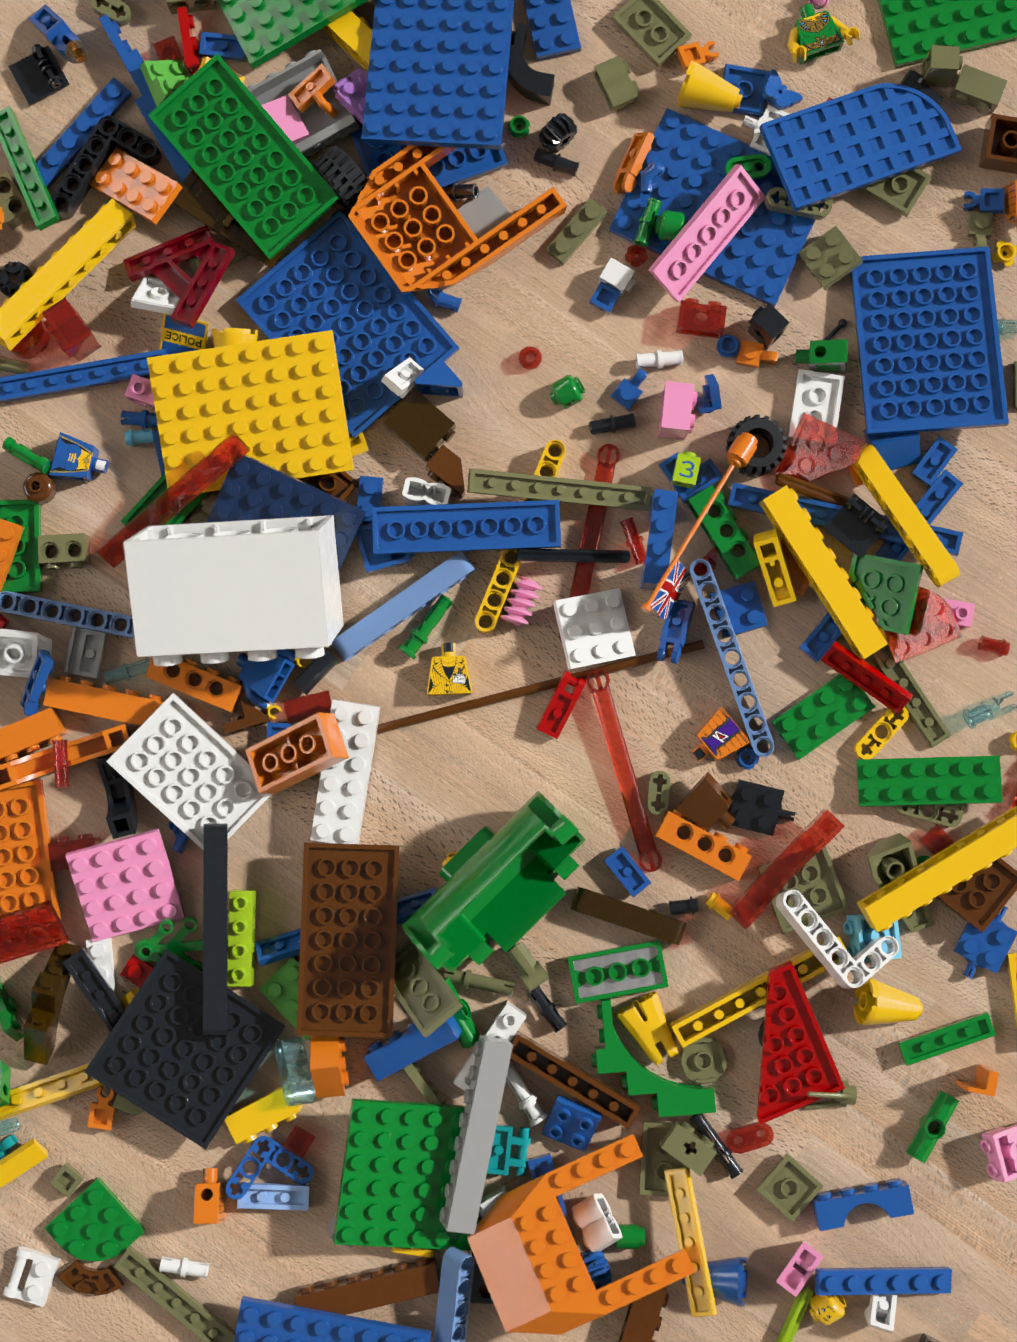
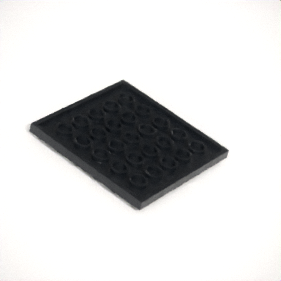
M166 949L84 1073L206 1150L286 1025L227 988V1037H203V972Z

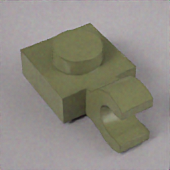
M969 212L967 237H974L973 248L986 247V238L992 236L993 213Z

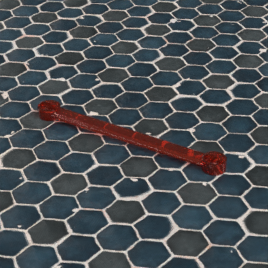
M605 444L599 448L594 481L612 483L615 467L620 459L619 449L615 445ZM608 448L605 463H603L600 459V454L603 449ZM613 449L616 453V460L614 463L609 464ZM588 505L579 549L598 550L607 507ZM576 562L569 598L589 594L595 563Z
M593 669L587 674L586 684L591 689L635 839L639 853L638 863L645 871L654 872L661 867L662 856L657 851L610 691L609 675L603 669ZM598 671L602 672L606 678L604 687L602 686ZM592 673H594L598 689H594L589 683ZM651 851L656 853L658 856V863L656 867L653 861ZM644 853L647 854L651 869L646 868L642 863Z

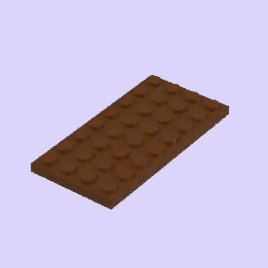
M304 842L296 1035L392 1038L400 845Z

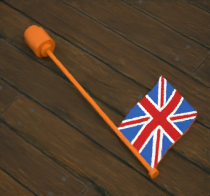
M742 432L732 443L726 453V458L730 464L728 470L647 603H643L641 606L644 612L649 613L653 609L657 617L661 619L668 617L691 578V574L687 572L682 563L678 562V559L733 469L746 467L755 453L758 440L752 434Z

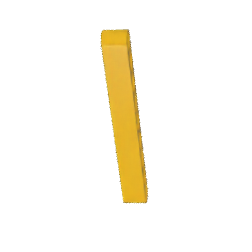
M551 440L546 444L534 475H540L542 469L549 468L553 472L551 477H557L565 458L566 449L563 442ZM552 447H558L562 453L558 457H552L548 451ZM524 498L523 501H542V500L525 499V498ZM517 549L503 550L475 619L476 628L483 634H489L496 628L506 599L516 579L522 561L509 564L506 562L505 557L509 553L516 554ZM501 574H506L510 581L506 585H500L496 581L497 577ZM493 595L501 599V603L497 607H492L488 604V599ZM483 617L491 618V627L482 628L479 625L480 619Z

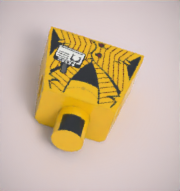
M442 643V656L432 657L427 695L472 694L465 656H456V643Z

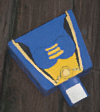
M60 432L49 475L59 480L92 481L94 471L106 474L109 461L98 458L99 450L95 446Z

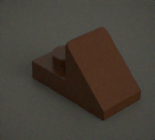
M240 700L245 718L242 719L241 715L228 718V723L222 725L225 734H231L273 722V719L264 712Z

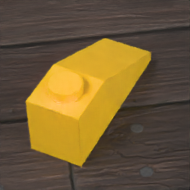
M777 529L755 534L753 544L773 606L777 607L796 601Z

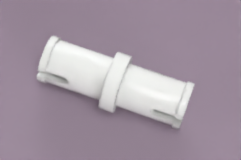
M656 350V353H636V368L657 366V369H661L663 366L683 365L682 350L669 352Z
M162 1256L159 1272L180 1274V1277L184 1278L188 1275L207 1279L210 1263L190 1261L187 1257L176 1259Z

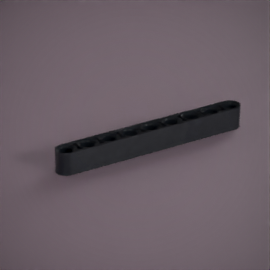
M227 823L204 824L203 1037H227Z

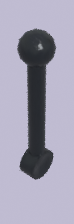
M839 320L838 325L823 340H830L841 328H845L847 320Z

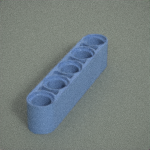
M450 1247L443 1256L433 1342H466L475 1259L456 1247Z

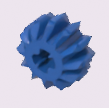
M588 1250L581 1254L595 1289L612 1282L610 1266L604 1257V1253Z

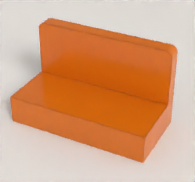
M977 1064L974 1082L956 1079L955 1084L968 1092L995 1097L999 1072L986 1065Z

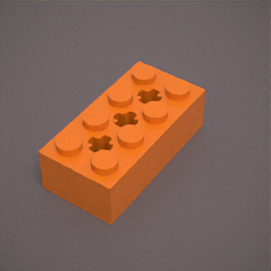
M320 712L245 749L259 794H276L349 758L335 714Z

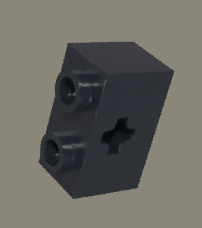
M769 303L765 308L760 306L753 313L749 321L751 325L747 332L759 343L764 344L763 347L768 350L783 335L790 322Z

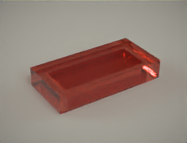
M329 690L283 701L289 724L302 721L318 712L330 713L332 706Z

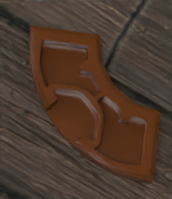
M78 1259L57 1274V1277L70 1289L78 1293L93 1294L94 1296L114 1292L124 1285L111 1265L102 1269H92L82 1264Z

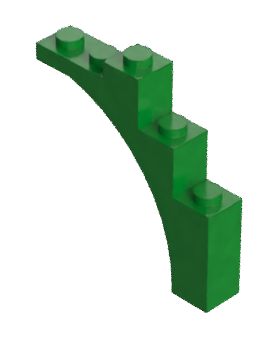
M610 998L600 1000L601 1005H596L597 1018L602 1019L603 1025L602 1029H598L599 1042L604 1043V1046L595 1047V1053H591L592 1068H597L598 1074L625 1072L626 1075H621L622 1089H627L628 1096L656 1093V1096H652L653 1111H657L659 1117L716 1113L715 1095L712 1085H687L673 1082L658 1076L640 1064L629 1053L615 1031Z

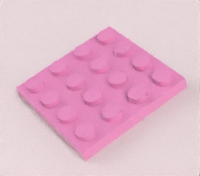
M159 828L66 853L65 857L93 942L159 925L165 918L173 921L185 918V912Z

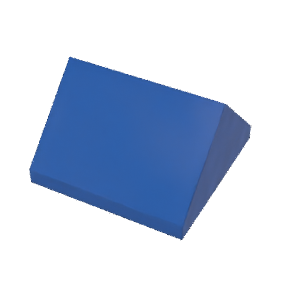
M441 358L415 379L416 390L421 394L463 397L464 392L461 380Z
M866 429L863 430L867 445L871 444L875 447L890 470L920 462V435L918 433L866 436Z

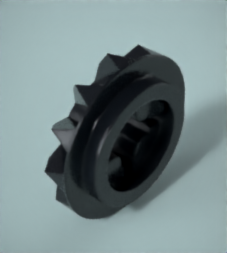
M9 261L8 264L0 267V291L4 295L12 297L19 290L21 284L33 276L27 265L19 261ZM10 273L14 276L19 274L17 276V279L19 280L18 282L20 283V285H18L15 282L9 283L11 279L9 278L8 274Z

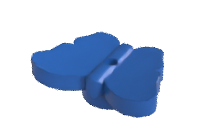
M772 69L769 72L762 95L777 110H782L803 100L802 95L795 91L787 90V86L782 85L781 78L776 70Z

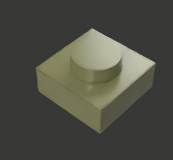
M66 1162L51 1180L50 1184L68 1198L85 1177Z

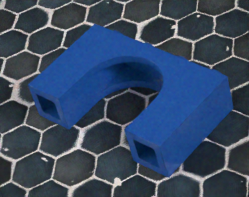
M655 489L652 494L648 521H650L645 560L642 565L639 589L654 591L669 567L678 500L677 491Z

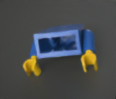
M276 649L277 657L267 661H250L247 654L241 653L237 657L236 664L242 668L239 678L243 681L242 686L248 700L260 709H266L268 716L276 719L277 717L271 714V709L277 708L282 712V708L277 704L271 705L269 702L274 703L295 666L292 662H296L297 666L301 669H306L307 667L299 663L300 658H296L295 652L290 649Z

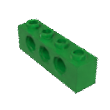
M713 485L687 501V505L696 520L715 491ZM720 491L711 507L718 509L719 516L712 518L707 512L700 526L732 578L736 581L759 567L760 562L755 547L751 548L747 542L749 537L743 528L739 529L735 522L737 520L736 515L731 508L727 509L723 501L725 499ZM728 527L731 530V536L723 537L720 534V528ZM732 547H741L743 549V556H734Z

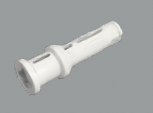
M510 1060L506 1082L519 1101V1109H523L530 1120L529 1125L533 1127L549 1115L543 1111L537 1102L538 1097L534 1093L531 1094Z

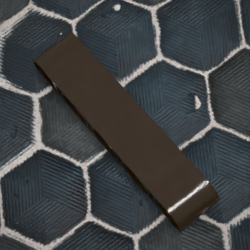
M577 886L570 908L574 911L679 946L687 924L675 918Z

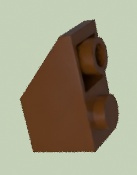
M442 445L426 465L427 476L436 483L441 481L448 486L454 497L459 495L463 498L465 496L461 458Z

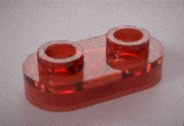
M754 1122L729 1131L726 1142L732 1152L742 1154L768 1146L774 1138V1133L768 1123L760 1125L759 1122ZM760 1129L765 1131L762 1137L757 1136V1131ZM736 1136H741V1143H734V1138Z

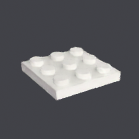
M620 588L553 602L568 670L636 656Z

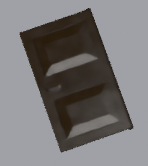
M192 168L181 184L183 188L172 203L272 269L288 245L270 260Z

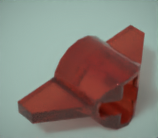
M713 547L703 558L710 563L713 571L716 569L718 552L716 547ZM698 563L694 567L695 574L698 576L706 574L707 566L704 563Z

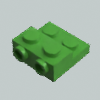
M182 60L143 61L140 65L156 106H159L192 76L187 74Z

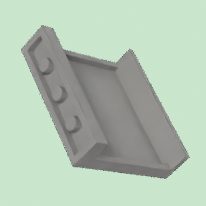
M319 49L308 52L305 58L287 64L285 69L278 73L269 74L265 80L258 84H251L247 89L263 105L288 95L321 63L328 69L336 83L338 80L326 56ZM334 85L323 94V97L338 111V115L335 118H331L326 114L316 101L303 113L297 109L310 136L295 146L306 159L361 129L357 119L335 98Z

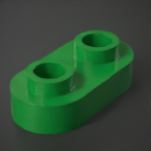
M764 154L734 157L726 164L725 176L735 164L742 165L752 180L763 179L770 172L771 161ZM759 165L763 170L757 171L755 166Z

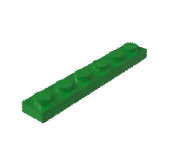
M8 106L0 111V143L36 227L42 231L58 222L60 218L16 115Z

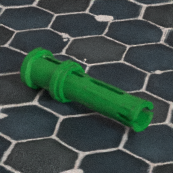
M441 594L417 628L410 630L409 637L403 645L398 646V649L415 660V654L423 644H427V637L453 602Z

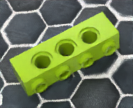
M233 889L229 891L227 986L251 987L255 984L257 890Z

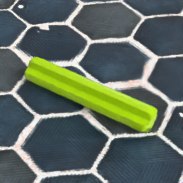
M803 1286L796 1296L776 1342L793 1341L814 1294L811 1288Z

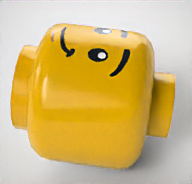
M816 1294L810 1300L811 1308L809 1312L816 1322L820 1321L824 1325H831L845 1314L846 1302L842 1295Z

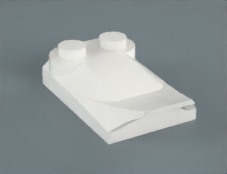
M0 629V675L29 678L39 650L49 651L52 657V639L34 632Z

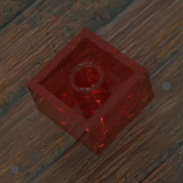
M63 298L42 313L46 319L43 322L44 325L55 336L56 342L69 358L74 356L80 362L102 347L77 310L66 298Z

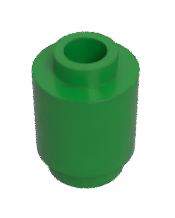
M618 1224L622 1238L613 1243L616 1249H639V1247H645L644 1227H639L638 1224Z

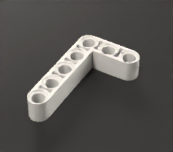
M788 890L780 893L776 898L778 910L841 988L860 987L898 953L899 943L892 936H883L872 940L852 958L799 891ZM787 896L793 899L792 908L786 903ZM802 915L808 918L807 926H804L801 922ZM818 933L823 937L822 945H819L816 941ZM882 942L887 944L888 950L886 953L881 949ZM833 952L838 956L837 964H834L832 961ZM866 956L871 961V965L869 968H867L864 964V959ZM849 971L854 977L852 984L847 980V973Z

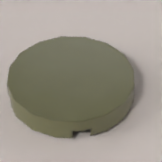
M704 1036L681 1050L680 1065L688 1079L697 1084L707 1085L717 1081L722 1076L727 1066V1056L724 1048L718 1041Z

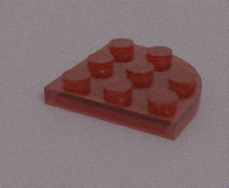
M919 587L909 635L884 630L896 663H902L962 637L955 615L949 604L939 594L923 587Z

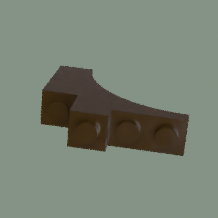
M57 941L44 971L40 972L31 990L32 1008L23 1025L24 1060L47 1065L55 1048L62 1003L71 977L63 961L78 952L80 946Z

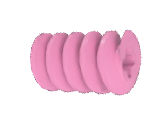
M517 575L521 581H514L513 585L517 589H511L509 592L514 598L506 599V602L511 607L504 606L502 610L507 615H500L499 619L520 627L521 624L528 625L529 623L524 619V616H532V613L527 608L536 606L531 599H539V596L534 591L542 590L543 588L536 582Z

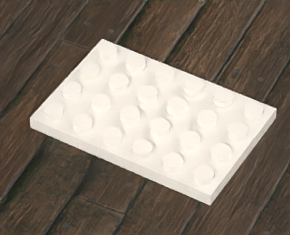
M172 693L106 761L202 850L204 824L227 823L229 839L272 795L258 793L249 762L175 693Z

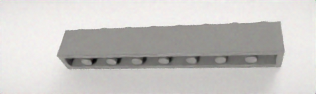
M480 1035L479 1042H476L474 1045L475 1061L474 1065H471L469 1069L470 1086L465 1091V1110L459 1118L461 1130L454 1143L456 1154L455 1159L451 1160L450 1184H446L445 1207H442L440 1211V1222H442L446 1231L475 1234L513 1044L508 1039Z

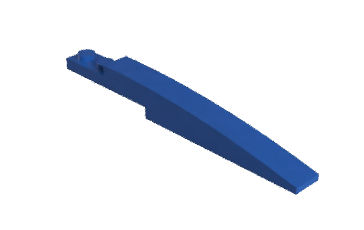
M106 14L100 17L99 20L142 95L135 102L182 184L192 170V167L148 116L157 106L140 68L143 59L137 48L132 50L126 39L121 40L119 34L122 31L115 20L111 22Z

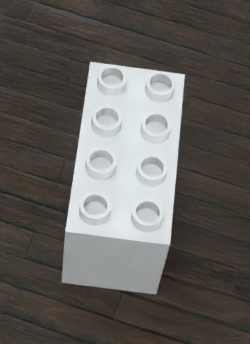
M334 515L147 526L123 542L137 657L153 656L155 666L180 664L183 662L182 654H200L201 663L204 664L222 663L230 660L229 652L247 651L248 660L267 661L277 657L276 649H295L296 658L300 659L317 658L325 654L324 647H329L344 626Z

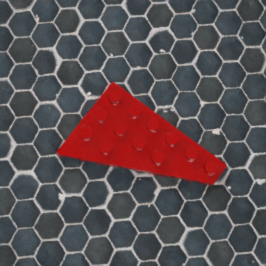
M791 960L768 969L757 1119L760 1125L822 1099V1097H809L807 1092L836 1093L845 1089Z

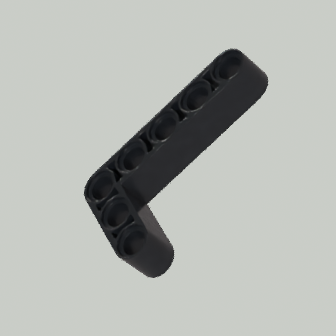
M113 116L102 117L51 196L59 218L68 220L74 216L91 189L89 184L115 148L122 150L148 166H155L162 158L156 143ZM111 126H114V127H115V129L113 130V132H111V133H106V130H107L109 127H111ZM135 138L131 144H125L127 139ZM97 146H103L101 151L94 152ZM154 149L151 155H144L147 150ZM85 165H91L88 171H82ZM73 184H79L76 190H70ZM67 203L63 210H58L60 204Z

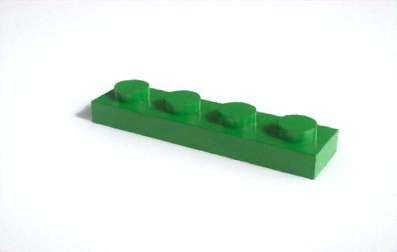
M983 1012L897 1042L904 1064L909 1066L996 1036L988 1012Z

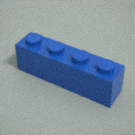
M452 1015L425 1038L412 1021L407 1025V1029L402 1032L399 1029L394 1031L392 1038H388L383 1042L377 1040L370 1044L363 1058L376 1080L380 1081L457 1040L462 1030Z

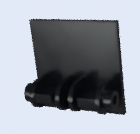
M35 44L32 47L31 55L8 66L30 106L70 85L49 45L43 47L40 44Z
M854 493L824 529L857 557L861 558L891 523Z

